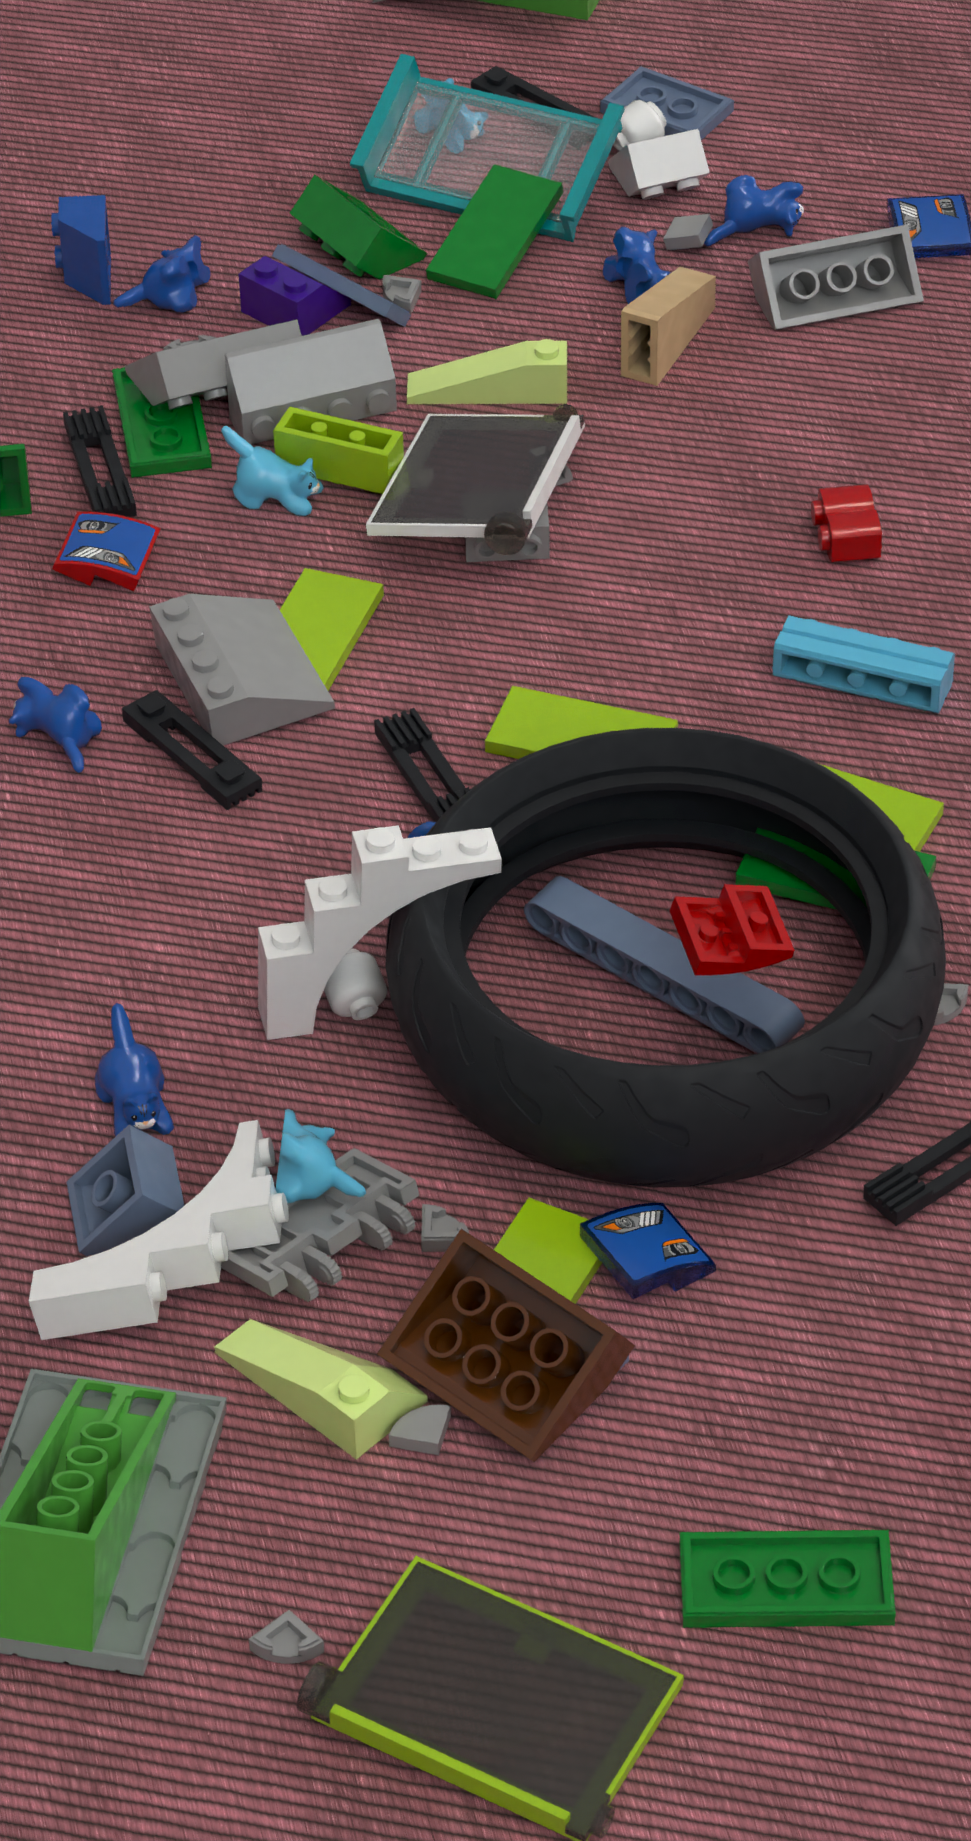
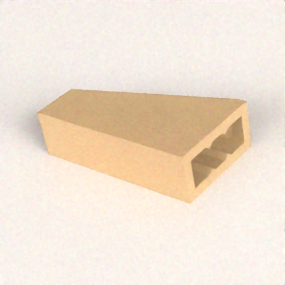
M678 267L623 308L621 311V376L658 386L715 309L716 276Z

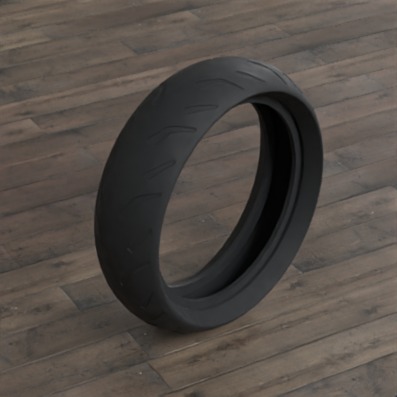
M639 728L599 733L549 746L497 770L475 785L448 808L426 836L491 827L502 858L501 873L464 880L431 892L396 910L389 918L386 939V972L392 1006L410 1051L420 1069L426 1073L431 1083L450 1104L453 1103L468 1121L490 1137L528 1158L581 1177L622 1185L693 1187L750 1178L788 1166L846 1136L868 1119L899 1088L905 1077L914 1067L934 1026L944 988L946 954L943 921L934 890L920 858L911 845L904 840V835L896 824L861 791L826 767L770 743L710 730ZM757 828L795 840L827 856L847 869L857 881L865 898L867 908L849 886L829 869L784 843L755 833ZM638 848H684L712 851L741 858L748 854L772 863L803 880L824 896L844 917L862 949L865 966L846 998L824 1020L806 1033L782 1046L755 1055L721 1062L693 1065H647L587 1056L560 1048L529 1033L506 1016L489 999L472 974L465 955L472 936L492 907L512 888L536 873L582 857L611 851Z

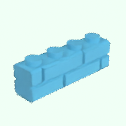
M788 616L774 644L773 676L790 680L794 679L798 682L872 699L877 698L881 701L939 714L945 702V697H947L952 686L955 654L937 647L904 642L897 638L873 635L853 628H842L820 623L813 619Z

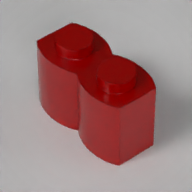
M869 485L818 488V500L811 502V517L814 526L820 525L818 527L820 550H827L831 562L881 558L882 530Z

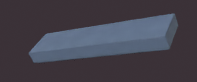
M278 244L272 255L274 258L404 327L411 316L408 310L283 244Z

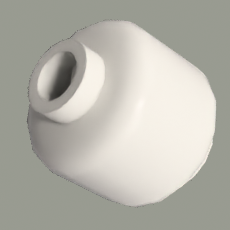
M632 101L624 107L625 111L621 118L623 129L621 133H618L613 145L620 151L627 144L663 137L665 135L666 119L661 110L652 102Z
M351 948L328 979L324 992L335 1014L341 1017L352 1016L354 1020H363L371 1017L378 1011V1006L386 997L387 987L376 959L366 952H360L357 949Z

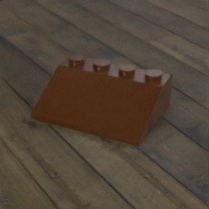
M461 1229L377 1355L535 1462L609 1386L635 1345L617 1331Z

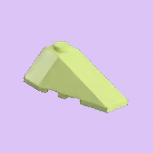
M551 339L524 341L408 373L407 404H567V341H554Z
M249 1319L214 1347L215 1354L356 1460L389 1434L394 1424L402 1416L422 1407L428 1402V1396L391 1368Z

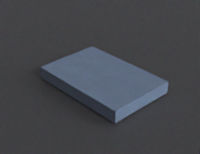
M642 66L600 101V112L604 114L609 103L626 107L635 100H642L646 103L652 102L661 110L666 119L664 136L698 129L701 140L734 111V100Z

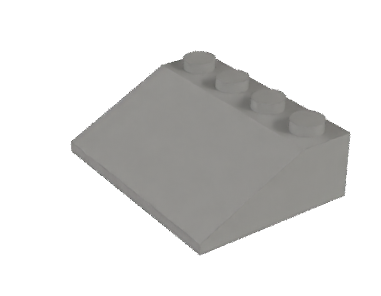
M186 594L149 607L156 647L201 727L223 746L335 709L334 700L274 600Z

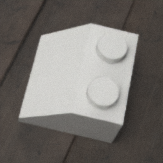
M698 129L627 144L608 160L610 170L627 195L630 197L641 194L643 200L661 196L664 194L663 189L676 186L678 192L700 186L699 181L710 173Z

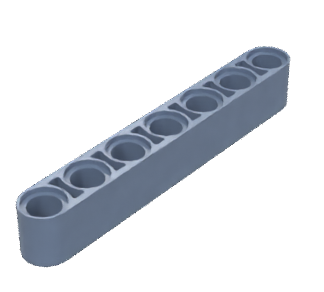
M556 876L524 906V914L527 921L539 933L757 1054L788 1043L804 1027L805 1020L802 1012L788 998L742 973L695 976L681 940L565 877Z

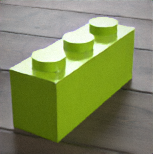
M290 406L273 430L275 454L280 458L297 466L303 465L307 459L312 458L313 470L316 473L317 479L369 490L374 493H384L404 457L403 432Z

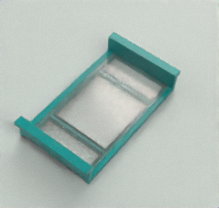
M401 54L354 152L350 166L351 168L358 169L366 192L460 215L494 164L560 182L563 184L564 193L538 234L574 242L578 222L615 139L623 129L621 118L625 109L623 105L609 103L603 118L598 119L424 78L420 75L415 57Z

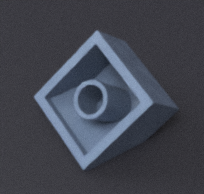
M131 1125L124 1128L66 1182L79 1253L86 1256L110 1250L144 1234L185 1206L173 1146Z

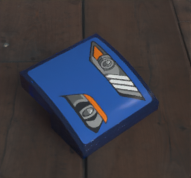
M963 194L887 199L890 228L908 224L915 258L971 255V220Z
M644 1203L623 1207L596 1216L580 1224L581 1239L633 1300L666 1283L676 1292L716 1272L714 1261L663 1203Z

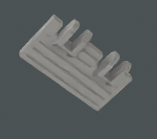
M353 1148L335 1160L338 1168L365 1188L366 1194L364 1196L346 1195L335 1187H331L316 1199H304L287 1203L289 1220L282 1223L280 1243L228 1251V1261L221 1262V1268L271 1297L284 1289L300 1299L303 1298L304 1301H312L319 1296V1288L311 1276L323 1283L326 1282L327 1285L330 1284V1286L342 1280L343 1276L341 1275L340 1267L330 1256H333L356 1239L374 1248L377 1247L378 1250L382 1251L392 1245L393 1237L388 1227L404 1235L415 1229L414 1217L404 1206L420 1195L416 1180Z

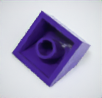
M263 256L239 273L241 312L268 326L298 320L302 336L312 333L351 305V298L267 256Z

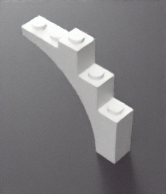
M399 825L352 831L351 874L306 879L304 921L258 927V1009L267 1040L313 1034L317 1005L328 979L345 954L369 930L396 910L431 892L464 880L501 873L502 858L491 827L403 839Z
M258 1120L239 1123L234 1145L221 1169L198 1195L174 1215L144 1234L110 1250L72 1263L33 1271L29 1305L41 1340L157 1323L160 1302L166 1301L167 1290L218 1283L220 1280L221 1262L228 1261V1251L280 1243L282 1223L289 1220L288 1204L285 1194L276 1192L274 1181L268 1168L275 1165L273 1143L270 1137L263 1138Z

